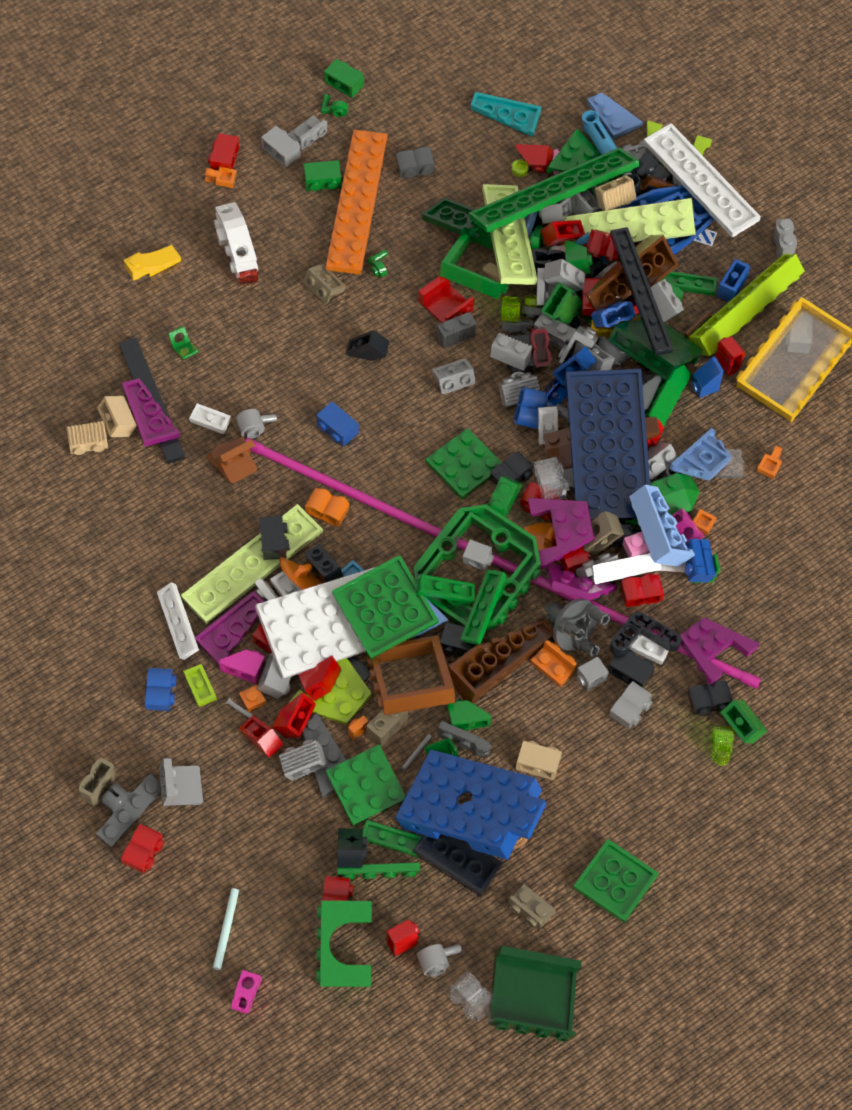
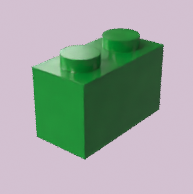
M336 58L324 71V83L353 98L364 86V74Z
M339 160L304 163L306 191L341 188Z
M501 476L488 506L507 518L523 484L508 476Z
M734 699L721 711V714L744 743H754L767 732V729L744 700Z

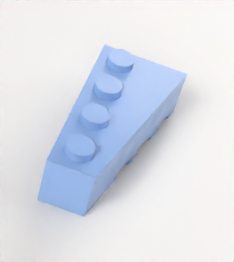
M644 485L629 496L632 508L638 519V524L643 532L644 541L648 546L650 557L654 563L679 567L695 556L692 549L688 550L685 544L687 539L684 534H679L676 528L678 524L676 519L667 512L669 507L658 487Z

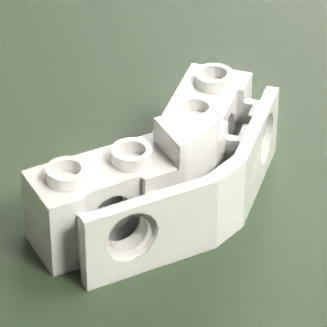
M236 202L215 207L217 213H215L216 220H214L218 242L220 246L227 245L224 248L227 257L230 256L232 261L229 263L231 272L235 273L236 278L257 273V258L246 222Z

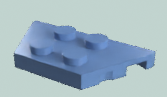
M711 428L671 463L669 469L710 481L731 461L732 456L724 448L723 442L717 440L714 435L715 430Z

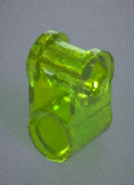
M713 727L712 759L717 765L723 766L730 761L734 741V729L732 727Z

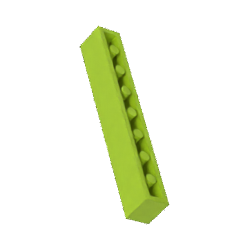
M784 253L689 336L693 343L703 349L701 355L711 356L716 353L718 342L722 338H728L741 330L740 328L751 322L752 318L757 313L762 312L768 303L773 302L776 296L787 290L792 282L800 278L799 276L805 271L796 253Z

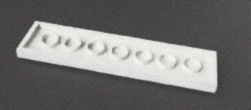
M672 123L644 139L643 144L731 237L736 236L760 221L761 216Z

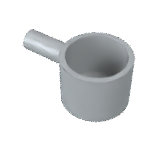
M256 409L244 410L236 417L241 435L244 438L250 439L258 437L264 431L263 423L275 422L277 420L276 414L260 416L259 411Z
M435 944L419 951L417 958L424 975L436 977L443 974L446 968L449 967L446 956L461 953V946L458 944L443 948L441 944Z

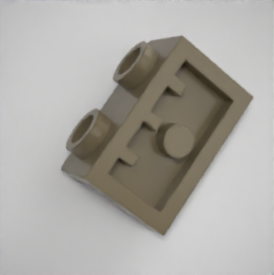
M324 264L309 268L303 280V283L324 304L329 303L331 296L344 292L346 285L331 271L326 270Z
M525 884L508 899L510 910L517 915L523 916L529 926L532 928L536 927L538 930L545 925L556 911V909Z

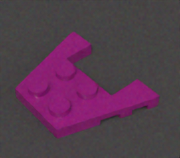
M528 499L532 517L551 513L557 546L538 551L540 567L542 569L547 568L555 560L562 559L570 551L573 550L574 552L595 539L587 501Z
M553 562L545 568L546 575L549 576L548 580L551 588L588 601L600 597V594L608 595L609 591L611 593L616 591L617 584L608 581L595 584L590 578L576 577L570 571L561 572L563 566Z
M702 618L680 635L682 638L681 646L688 656L695 660L700 673H704L709 685L719 679L723 673L710 660L730 645L746 657L757 650L759 646L758 642L706 618Z

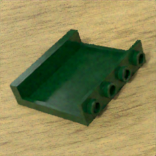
M639 313L630 320L616 325L608 339V342L666 381L671 379L676 369L689 361L695 365L703 351L701 347L664 323L673 346V352L655 356Z
M500 946L495 951L488 1025L495 1026L497 1030L512 1029L518 1034H528L529 1032L536 1034L540 1038L550 1036L556 1037L557 1041L566 1042L576 1035V1032L572 1031L576 975L581 969L582 961Z

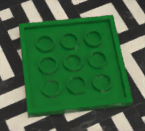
M400 555L331 592L370 660L439 623L425 596L417 594V583Z

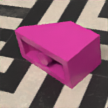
M246 649L220 659V671L256 684L265 667V656L258 651Z

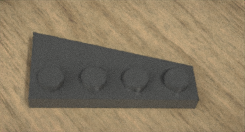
M316 713L310 716L302 734L304 741L316 740L323 749L327 767L315 771L316 780L323 799L335 792L325 771L347 760Z

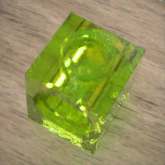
M502 296L501 321L519 322L520 297Z

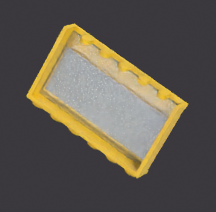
M802 297L798 302H793L788 315H784L781 318L778 328L770 332L768 341L760 345L757 351L758 354L749 359L748 367L745 371L741 370L736 377L737 388L742 389L771 408L790 423L852 344L851 328Z

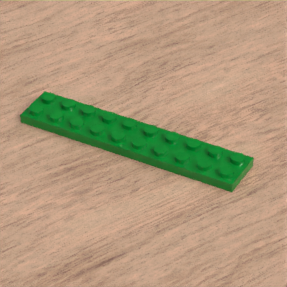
M619 147L469 212V219L487 233L495 231L499 227L509 225L515 220L541 211L547 206L554 205L579 192H584L595 185H600L604 181L616 178L625 172H630L634 168L639 167V160Z

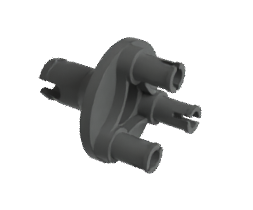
M582 598L571 601L565 607L557 602H550L546 606L544 611L550 615L547 614L545 617L555 623L553 637L559 647L568 651L575 649L584 651L591 657H595L599 653V646L590 642L589 638L593 634L597 622L603 626L609 623V614L599 610L598 606Z

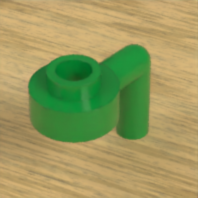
M324 94L320 109L321 113H332L336 117L347 115L348 105L345 102L334 101L331 106H328L330 95Z
M385 249L367 260L372 266L371 271L375 277L383 278L387 275V270L381 261L382 258L388 256Z

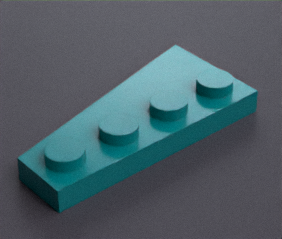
M475 92L471 103V110L531 137L534 136L542 109L541 106Z

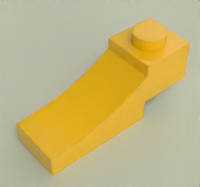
M170 245L151 253L140 254L138 252L124 259V266L135 281L146 274L151 277L179 263L181 257L175 248Z

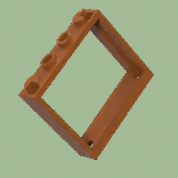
M438 635L404 641L371 660L366 656L368 668L372 667L370 669L371 680L375 681L373 683L374 692L379 694L377 696L378 706H382L384 715L455 703L454 686ZM432 653L442 686L387 695L379 663Z

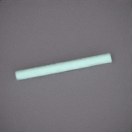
M232 888L214 960L213 969L221 970L239 894V890Z

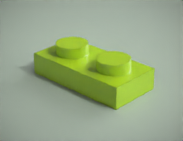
M202 664L183 671L198 707L217 700Z

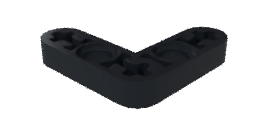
M635 612L612 638L610 651L614 655L622 656L630 649L639 636L643 635L664 649L674 652L679 649L682 638L678 633L645 613ZM651 629L659 630L660 634H653ZM631 631L634 636L629 637L624 632ZM621 640H622V641H623V645L620 646V647H617V646L621 643Z

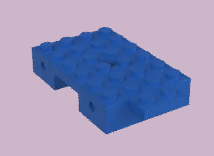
M430 750L395 818L404 830L438 839L440 834L467 841L472 850L508 860L519 837L530 839L545 809L546 802L538 798L542 789L535 777ZM468 792L472 794L471 801H467L463 805L458 803V799L463 793Z

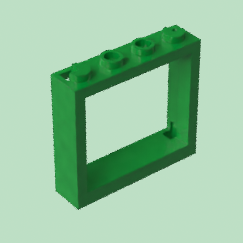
M479 227L475 233L479 234L480 237L476 240H472L466 233L459 237L443 259L439 276L499 299L502 293H506L509 284H500V282L455 265L471 242L494 250L491 233H487Z

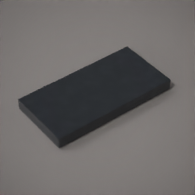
M440 834L438 839L423 835L412 850L417 857L480 897L503 865L502 861L492 855L472 850L467 841Z

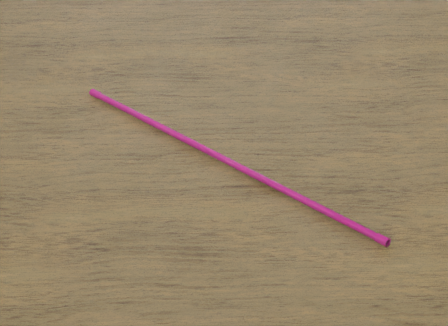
M252 440L255 446L250 451L258 455L267 457L434 537H437L442 531L440 528ZM460 538L457 542V547L465 551L469 542ZM492 553L494 555L492 564L511 573H514L518 568V565ZM542 576L531 581L570 601L579 599V597L551 588L549 580ZM589 600L598 606L599 610L609 614L612 621L624 625L629 619L625 615L593 600ZM651 629L653 634H660L659 631ZM680 644L677 651L688 656ZM716 658L710 660L723 673L738 679L754 689L758 688L761 678L746 671H741Z

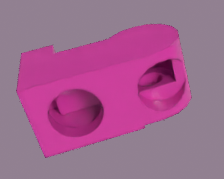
M683 508L672 515L678 523L676 528L679 534H684L687 541L690 539L700 540L705 537Z
M242 970L231 1009L245 1014L249 1013L262 981L260 975Z

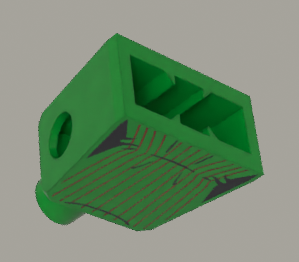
M558 282L541 312L555 321L569 324L574 317L579 315L582 300L572 289Z

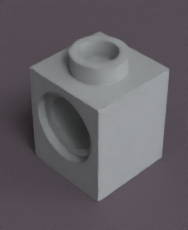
M470 540L463 554V563L485 571L487 565L490 566L494 558L492 547Z
M596 657L578 667L576 679L580 686H584L588 691L607 680L608 670L601 660Z

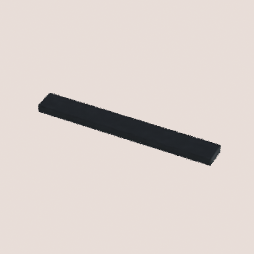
M628 227L610 230V237L654 355L672 353L673 346Z
M137 338L119 343L133 380L140 378L152 394V398L161 406L164 414L169 417ZM178 438L159 443L167 464L185 459V454Z

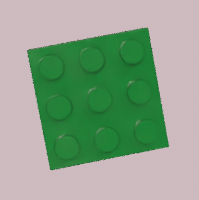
M468 428L425 459V463L461 500L490 480V472L502 463Z
M380 744L325 771L352 826L404 801L406 798Z
M607 839L576 881L573 889L625 923L659 873Z

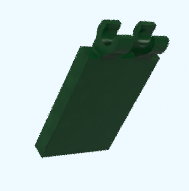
M443 198L422 213V220L459 235L466 233L472 240L480 237L479 234L475 233L479 227L469 219V212L476 210L448 198Z

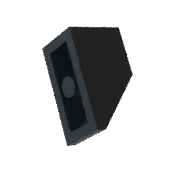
M373 330L349 339L345 354L350 357L374 361L386 356L389 340Z

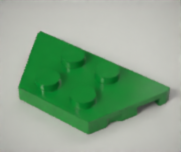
M576 129L550 163L546 172L552 173L553 170L564 172L600 156V153L580 130Z

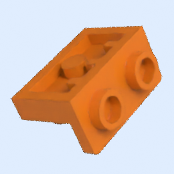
M548 640L544 642V647L530 662L559 687L576 671L577 665L572 656L566 655L557 644L551 643Z

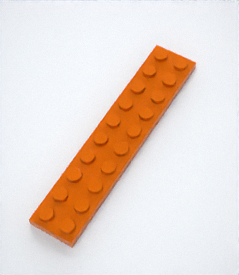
M353 130L326 262V270L362 274L388 140V134Z

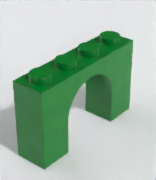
M321 901V906H317V918H321V927H317V940H321V948H317L316 960L320 961V970H316V982H320V987H371V965H346L340 963L333 957L330 951V939L333 932L344 924L372 923V901Z

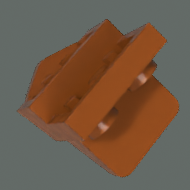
M243 436L232 442L218 444L206 456L230 484H234L257 471V467L250 456V449L255 444L252 439L246 442Z

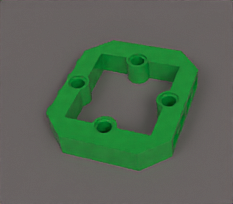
M486 504L459 508L413 567L415 581L418 583L419 574L432 576L443 560L450 561L454 559L457 555V542L471 524L475 525L491 536L492 547L496 551L505 552L511 549L524 558L512 576L505 579L486 630L496 629L499 624L502 625L505 622L508 611L510 609L513 610L517 606L518 598L521 594L525 595L530 588V582L536 580L541 573L536 537ZM500 537L506 539L504 542L497 541V539ZM445 546L452 547L449 551L443 550ZM507 588H513L515 591L513 593H507L505 590ZM424 595L448 620L456 625L465 627L472 610L470 605Z

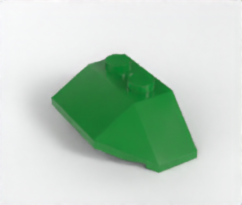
M679 473L650 483L651 486H656L660 490L669 507L667 512L670 515H673L681 508L687 513L692 511L700 493L692 476Z

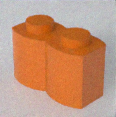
M315 488L305 505V512L336 527H340L349 510V502L346 498L333 496L324 488Z

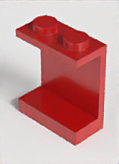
M441 276L418 291V302L440 323L467 312L471 313L474 309V298L471 297L466 300L450 285L449 279Z

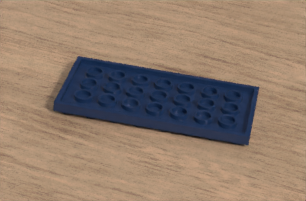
M641 369L566 372L575 501H587L591 521L605 511L617 515L618 519H637L629 496L642 486L650 485Z

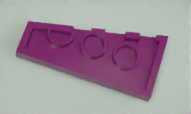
M140 378L122 383V389L137 424L144 447L180 437L178 429H175L172 425V421L164 414L161 406L152 398V394Z
M253 591L195 637L196 643L219 666L220 659L228 657L259 618L255 608L256 604L265 601Z

